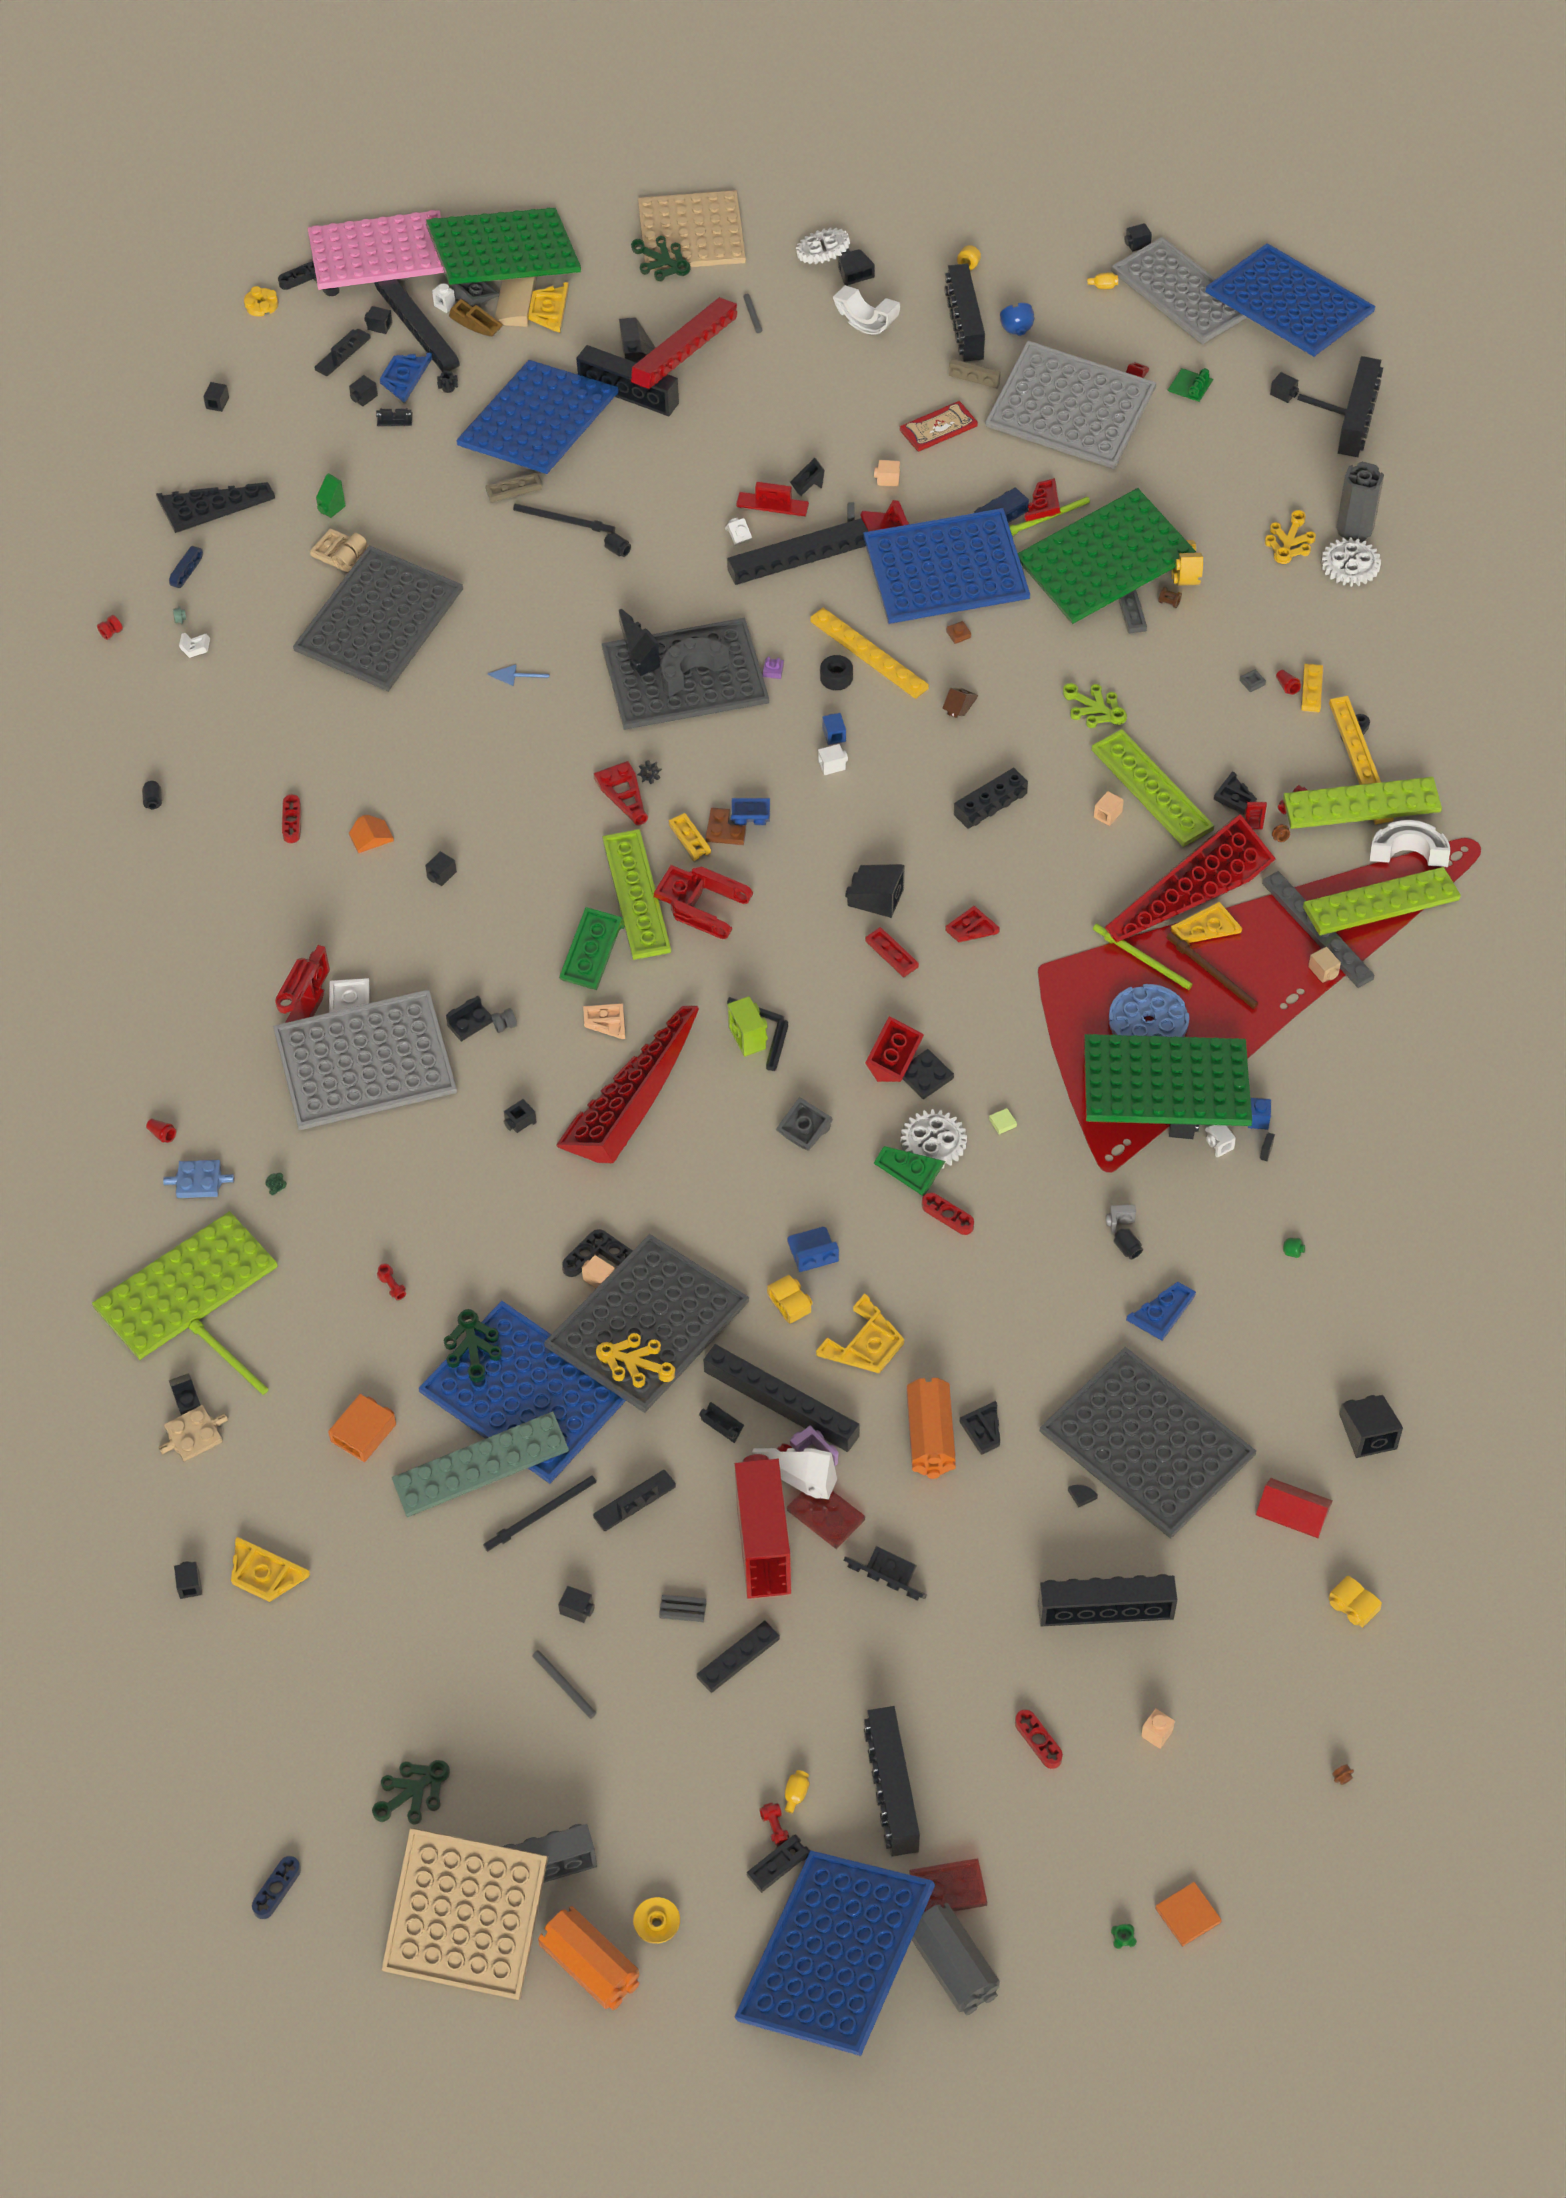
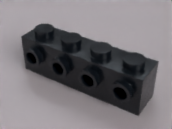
M1013 767L955 802L954 816L967 829L974 825L976 826L982 820L993 816L1002 808L1008 807L1017 799L1023 798L1027 794L1028 781Z

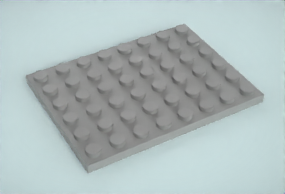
M1027 341L985 424L986 427L1115 469L1156 388V382Z
M429 990L273 1026L299 1130L457 1093Z

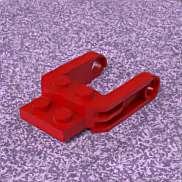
M670 865L654 891V897L671 904V911L675 920L717 938L727 939L732 931V927L726 922L717 919L716 916L694 906L704 888L742 904L749 903L753 896L752 889L745 884L702 866L687 872Z
M317 945L315 951L311 952L309 959L299 958L296 960L276 996L277 1010L283 1014L290 1012L285 1023L313 1017L320 1006L325 991L321 987L330 971L324 946ZM283 1000L291 1001L287 1006L281 1005Z

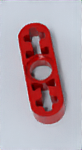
M291 794L283 799L282 834L284 841L295 843L300 839L301 803L297 795ZM290 816H295L296 820L287 821V818ZM290 828H293L292 835H290Z
M927 1193L923 1196L922 1209L924 1212L962 1235H968L974 1230V1218L935 1193ZM950 1210L954 1215L952 1217H945L942 1213ZM968 1222V1225L961 1226V1223L965 1224Z
M1019 1711L1015 1719L1017 1730L1044 1766L1050 1769L1059 1767L1063 1757L1060 1747L1032 1711ZM1022 1718L1025 1720L1030 1719L1029 1725L1032 1728L1030 1733L1029 1726L1026 1723L1021 1724ZM1036 1734H1041L1045 1737V1742L1037 1744L1032 1740V1737ZM1047 1746H1048V1751L1050 1752L1051 1755H1055V1754H1056V1760H1055V1761H1054L1052 1758H1050V1759L1048 1760V1752H1047V1750H1046Z

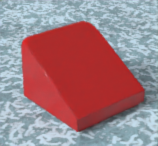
M1133 362L1128 365L1126 373L1144 378L1149 371V367Z

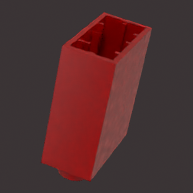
M753 1454L744 1458L743 1462L734 1463L736 1502L747 1599L791 1594L790 1548L779 1458L769 1459L763 1454Z

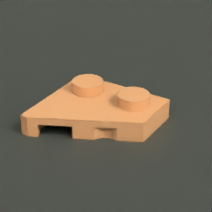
M623 1003L583 1006L584 1025L586 1028L625 1039Z

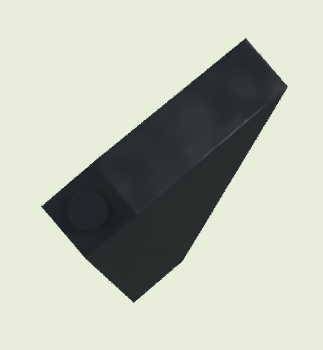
M636 317L619 319L624 359L638 363L656 347Z
M619 609V623L632 669L637 671L640 676H643L660 668L658 641L648 629L642 630L639 622L634 623L632 616L623 609Z

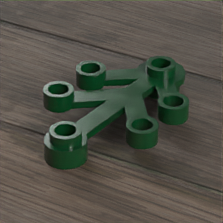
M664 236L656 238V244L660 247L662 254L645 247L644 241L641 239L632 241L631 248L635 254L643 253L657 260L650 263H642L640 265V272L646 275L650 270L665 265L671 266V268L656 270L654 275L657 281H663L669 275L685 276L690 272V263L683 259L679 243L671 244V252L676 257L675 261L669 256Z
M465 1309L458 1316L459 1325L450 1335L444 1338L445 1348L448 1350L455 1349L453 1353L447 1356L446 1360L449 1367H458L461 1356L469 1348L471 1366L468 1368V1375L471 1381L478 1383L485 1378L486 1373L484 1366L479 1362L477 1347L487 1352L491 1360L497 1361L501 1359V1348L488 1343L498 1341L499 1333L497 1329L490 1328L481 1323L476 1312L471 1309ZM474 1329L485 1334L488 1342L476 1336ZM466 1330V1338L456 1348V1340ZM448 1341H454L452 1344H447ZM493 1352H499L497 1355H492Z
M435 1760L429 1766L416 1765L410 1762H403L400 1765L399 1770L403 1777L408 1778L413 1774L425 1775L419 1780L393 1778L390 1775L382 1777L381 1786L383 1790L391 1791L394 1788L405 1790L388 1803L385 1801L375 1803L372 1808L374 1818L379 1822L387 1821L391 1817L393 1810L413 1797L411 1810H409L407 1817L411 1824H419L422 1820L420 1808L423 1791L430 1783L432 1784L430 1796L426 1799L427 1808L431 1811L438 1810L441 1805L439 1799L441 1782L445 1781L450 1775L449 1766L444 1761ZM405 1767L411 1768L408 1772H404L403 1769ZM437 1770L443 1771L440 1775H435L434 1773ZM386 1781H392L391 1785H384ZM432 1800L437 1801L436 1805H430L429 1803ZM381 1811L387 1812L384 1816L378 1815ZM413 1814L419 1815L416 1819H411V1816Z

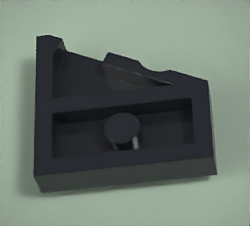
M1232 771L1215 793L1214 800L1244 814L1247 802H1257V798L1252 792L1248 791V787L1244 783L1239 782L1236 778L1237 774Z
M996 1401L960 1417V1424L981 1455L1000 1446Z

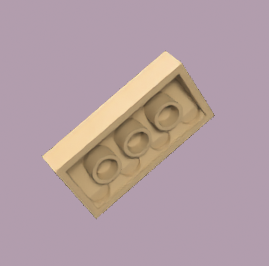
M537 276L502 280L495 314L497 321L504 326L528 327V313L532 292L535 291Z

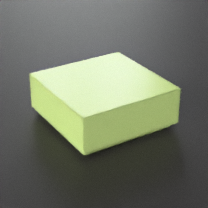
M1007 1108L989 1116V1120L998 1134L1017 1127V1122Z

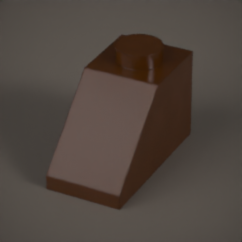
M950 688L942 709L948 711L947 714L955 718L965 716L978 695L963 688Z

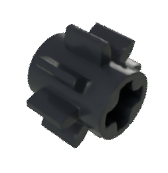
M444 371L440 376H437L438 389L442 388L443 392L451 393L455 388H458L457 375L453 376L452 372Z
M647 760L645 765H639L641 771L637 775L642 777V782L649 781L650 784H653L654 779L659 780L661 778L658 773L662 769L658 768L657 762L650 764V761Z

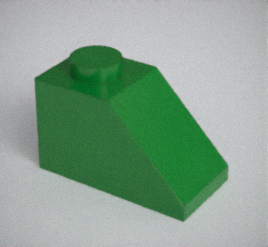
M329 473L325 476L316 496L317 509L321 514L332 518L346 507L342 481Z

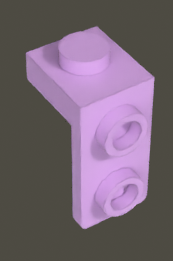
M808 1426L802 1432H797L792 1436L790 1446L796 1452H803L805 1448L813 1444L818 1450L831 1452L834 1466L838 1464L839 1453L837 1449L825 1441L820 1431H815L811 1426Z

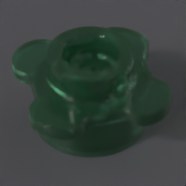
M274 1173L267 1177L265 1185L269 1188V1194L275 1195L286 1187L287 1182L283 1180L282 1173Z

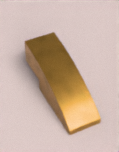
M462 299L450 310L449 317L474 332L493 337L503 326V324L477 305L472 307Z

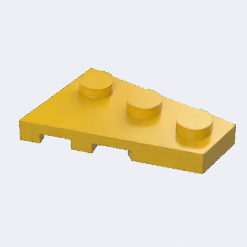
M1218 902L1171 926V932L1181 941L1185 940L1187 943L1238 934L1242 932V927L1224 906Z

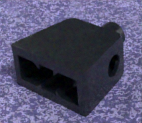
M847 248L846 252H841L842 255L838 256V268L844 285L848 286L875 277V264L862 250L850 251Z

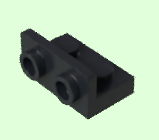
M479 996L467 1000L463 1005L452 1009L446 1015L447 1027L461 1042L493 1022L491 1014L482 1006Z

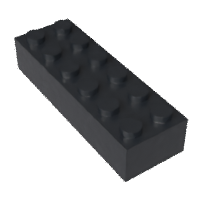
M968 263L948 265V273H945L947 286L944 287L945 296H948V308H951L950 318L951 320L954 319L953 331L957 332L955 333L956 343H959V355H962L963 362L984 360L985 331Z
M586 345L576 357L578 375L618 387V394L615 397L668 417L679 404L678 378L667 374L657 384L648 389L631 382L632 367L636 364L633 361Z
M1365 356L1360 358L1341 429L1337 454L1359 457L1360 450L1364 451L1366 440H1363V438L1367 439L1369 428L1366 426L1370 427L1372 416L1370 414L1373 415L1375 408L1373 402L1376 403L1377 391L1380 390L1381 379L1378 378H1382L1384 367H1381V359Z
M1159 1574L1153 1577L1137 1575L1133 1578L1116 1576L1111 1579L1095 1577L1089 1580L1069 1579L1058 1582L1055 1580L1040 1582L1038 1598L1040 1627L1174 1620L1178 1600L1175 1576Z
M895 1706L867 1710V1719H864L865 1729L863 1731L865 1742H868L869 1763H872L873 1784H876V1801L881 1811L880 1822L885 1832V1848L890 1849L891 1857L919 1852L920 1833Z

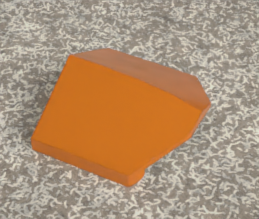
M371 815L359 817L349 832V836L358 853L394 841L385 820Z

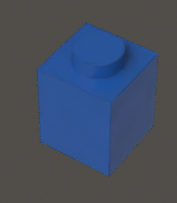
M841 713L822 716V729L827 744L832 745L846 742V728Z
M1251 1098L1252 1126H1248V1128L1268 1130L1271 1118V1099Z

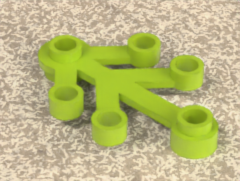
M1073 683L1064 685L1063 696L1067 700L1075 699L1089 706L1072 708L1070 717L1073 720H1079L1081 715L1105 714L1102 716H1088L1086 718V725L1089 728H1095L1097 723L1104 722L1121 725L1127 720L1125 710L1118 706L1116 693L1109 692L1106 695V702L1111 705L1110 709L1104 704L1101 694L1102 687L1099 684H1093L1090 688V694L1094 696L1095 701L1078 693L1077 685Z

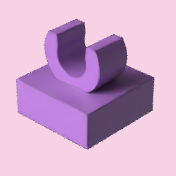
M767 657L763 668V677L781 679L784 660Z

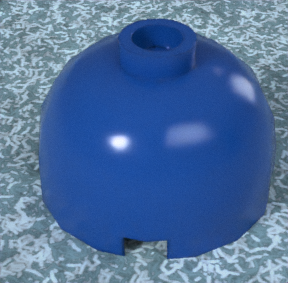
M1018 303V307L1014 308L1013 305H1010L1000 312L1001 324L1010 334L1024 335L1033 326L1035 319L1034 311L1028 303Z

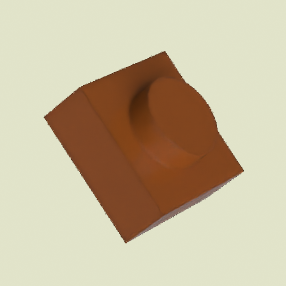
M963 621L946 628V632L954 644L971 638V632Z

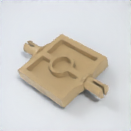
M203 1405L164 1424V1428L169 1435V1442L158 1446L162 1455L174 1449L179 1453L183 1462L222 1443L217 1426L227 1422L228 1419L225 1413L213 1419L207 1414Z

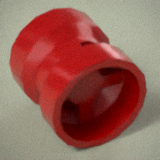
M114 615L109 616L107 621L97 624L99 633L106 640L110 639L114 633H119L123 630L122 624Z

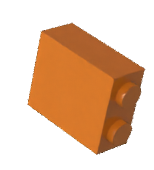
M359 1394L328 1431L330 1441L361 1461L366 1462L396 1426L394 1412L388 1407H381L373 1398Z

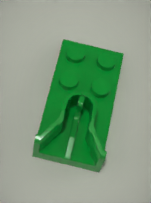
M585 907L560 973V980L597 990L619 930L625 927L623 918Z

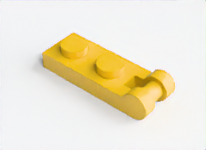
M686 813L668 820L670 828L688 851L693 861L698 860L702 855L707 856L711 854L709 845Z

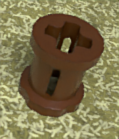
M1164 587L1159 595L1158 602L1161 604L1164 602L1173 605V608H1177L1181 601L1182 593H1175Z

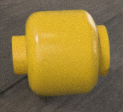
M972 245L963 247L957 256V263H968L969 269L973 270L981 259L979 249Z

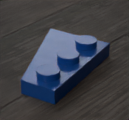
M1177 1282L1160 1293L1150 1303L1147 1302L1142 1305L1141 1309L1135 1313L1132 1312L1127 1315L1126 1321L1163 1341L1194 1299L1196 1291Z

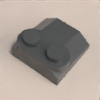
M486 281L452 284L455 298L458 301L460 299L464 300L472 307L475 305L480 307L481 303L499 296V292L495 291Z
M799 1097L776 1130L786 1139L809 1151L818 1139L830 1130L833 1119Z

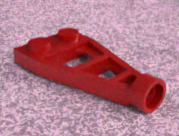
M629 761L594 773V779L601 791L633 820L635 825H642L648 820V816L643 809L636 773ZM628 782L630 790L617 793L612 787ZM634 796L636 803L626 806L623 800Z

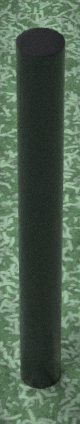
M1299 394L1297 399L1344 416L1347 409Z

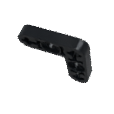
M308 262L279 275V287L288 290L312 279L317 283L314 262ZM339 287L322 289L327 296H336L340 292Z
M597 1229L592 1231L563 1260L562 1270L566 1276L575 1277L582 1272V1267L587 1260H591L594 1255L598 1256L599 1254L619 1266L633 1250L604 1230ZM611 1248H618L620 1252L618 1254H611L609 1250ZM582 1250H589L591 1254L585 1257L581 1256L580 1252Z

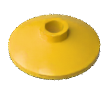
M654 1897L647 1899L637 1907L634 1913V1929L640 1938L649 1943L666 1942L679 1929V1911L671 1901L665 1898ZM658 1920L661 1922V1925L656 1927L653 1925V1922Z

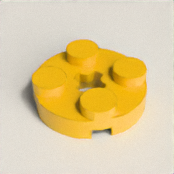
M258 286L252 287L251 291L244 297V305L247 312L253 316H265L264 313L267 312L273 313L278 307L276 291Z

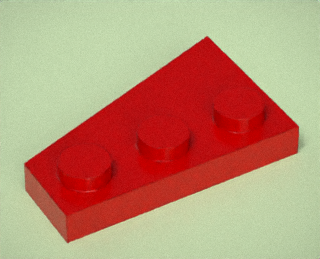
M1055 478L1037 483L1033 493V500L1028 506L1029 511L1024 516L1026 522L1048 516L1052 517L1061 513Z

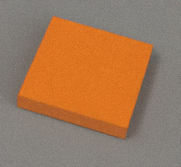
M1195 1882L1160 1902L1155 1907L1182 1947L1222 1921Z

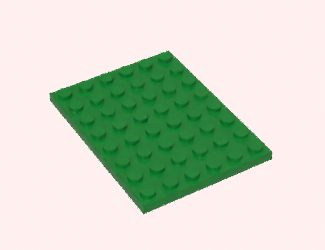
M549 207L546 209L426 219V227L449 285L581 272V265L556 208Z
M1136 488L1020 551L1018 557L1025 570L1068 620L1074 624L1176 568V559H1179V553H1196V551L1141 490Z
M1085 1034L1086 1121L1252 1126L1246 1039Z

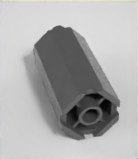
M1362 461L1357 466L1353 467L1351 465L1347 469L1336 525L1341 537L1348 539L1352 537L1353 540L1359 538L1360 542H1363L1372 535L1384 474L1382 472L1380 474L1379 468L1375 464Z
M948 1903L944 1904V1908L939 1904L925 1911L913 1935L912 1942L957 2010L964 2012L966 2016L977 2010L978 2005L983 2002L989 2003L998 1996L996 1991L999 1989L1000 1981Z

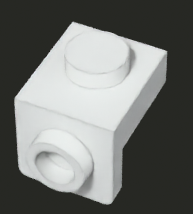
M734 518L728 521L725 530L729 531L734 545L752 539L744 518L740 520Z
M182 633L179 647L189 658L208 652L210 637L207 634H203L191 639L186 633Z

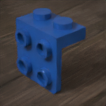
M732 798L731 821L735 822V825H747V822H754V825H766V822H770V798Z
M826 1227L794 1234L787 1238L799 1272L839 1262L838 1245L836 1242L832 1243Z

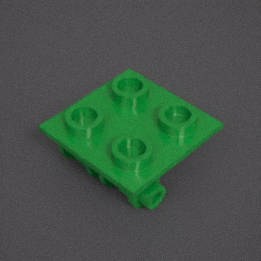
M1181 368L1168 391L1200 402L1213 379L1209 378V370L1206 368L1200 370L1199 374Z

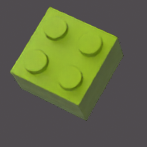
M750 996L728 1004V1026L744 1057L765 1050L766 1041L768 1040L766 1033L768 1028L767 1022L764 1017L761 1018L759 1015V1007L756 1002L753 1003Z

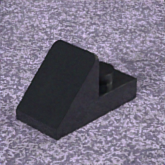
M814 458L790 483L796 492L802 496L813 484L822 488L825 470L819 461Z
M189 1373L168 1380L181 1415L201 1406Z

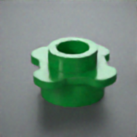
M1131 1924L1112 1927L1111 1933L1114 1935L1113 1945L1115 1948L1121 1949L1122 1946L1134 1947L1137 1940L1134 1938V1927Z

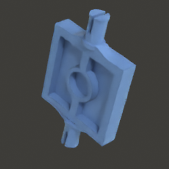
M220 1160L179 1161L176 1176L163 1177L164 1185H176L177 1198L218 1197L219 1188L222 1183H234V1174H221Z

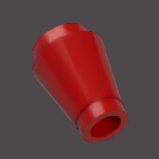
M1280 670L1276 674V678L1285 693L1294 695L1300 690L1301 684L1298 678L1285 670Z
M150 1119L146 1124V1128L163 1143L171 1142L176 1136V1129L172 1124L155 1119Z

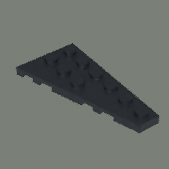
M268 482L246 484L245 487L240 488L228 486V489L220 490L218 487L190 490L189 493L179 494V491H175L171 495L156 493L157 500L175 533L275 499L274 492Z

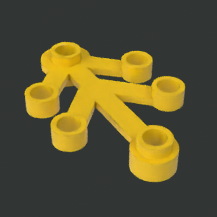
M1295 510L1292 512V525L1288 535L1284 533L1279 523L1274 522L1270 525V532L1277 535L1284 545L1280 547L1274 535H1267L1265 537V545L1272 547L1275 551L1274 560L1280 564L1289 563L1294 556L1300 554L1308 556L1310 554L1311 546L1309 544L1315 542L1316 534L1309 531L1295 538L1298 528L1305 523L1306 514L1303 511ZM1303 542L1309 543V544H1302L1299 548H1295V549L1290 550V548H1291L1292 546L1301 544V543H1303Z
M632 1333L628 1336V1340L617 1344L603 1342L596 1348V1356L600 1361L608 1363L612 1371V1377L616 1381H622L625 1378V1369L618 1366L616 1360L624 1362L632 1377L633 1385L638 1388L645 1385V1375L639 1373L636 1366L658 1373L659 1379L663 1382H670L675 1378V1367L671 1363L665 1362L661 1365L642 1359L644 1356L660 1352L661 1344L658 1340H651L648 1342V1346L627 1354L620 1352L630 1347L637 1348L640 1346V1335Z

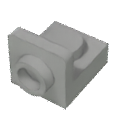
M1110 1206V1213L1106 1214V1225L1110 1226L1111 1233H1116L1117 1223L1129 1224L1135 1222L1136 1206Z

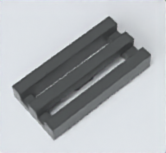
M662 1595L659 1617L704 1622L706 1599ZM665 1609L679 1610V1611H682V1612H687V1611L700 1612V1614L680 1613V1612H669V1611H665Z

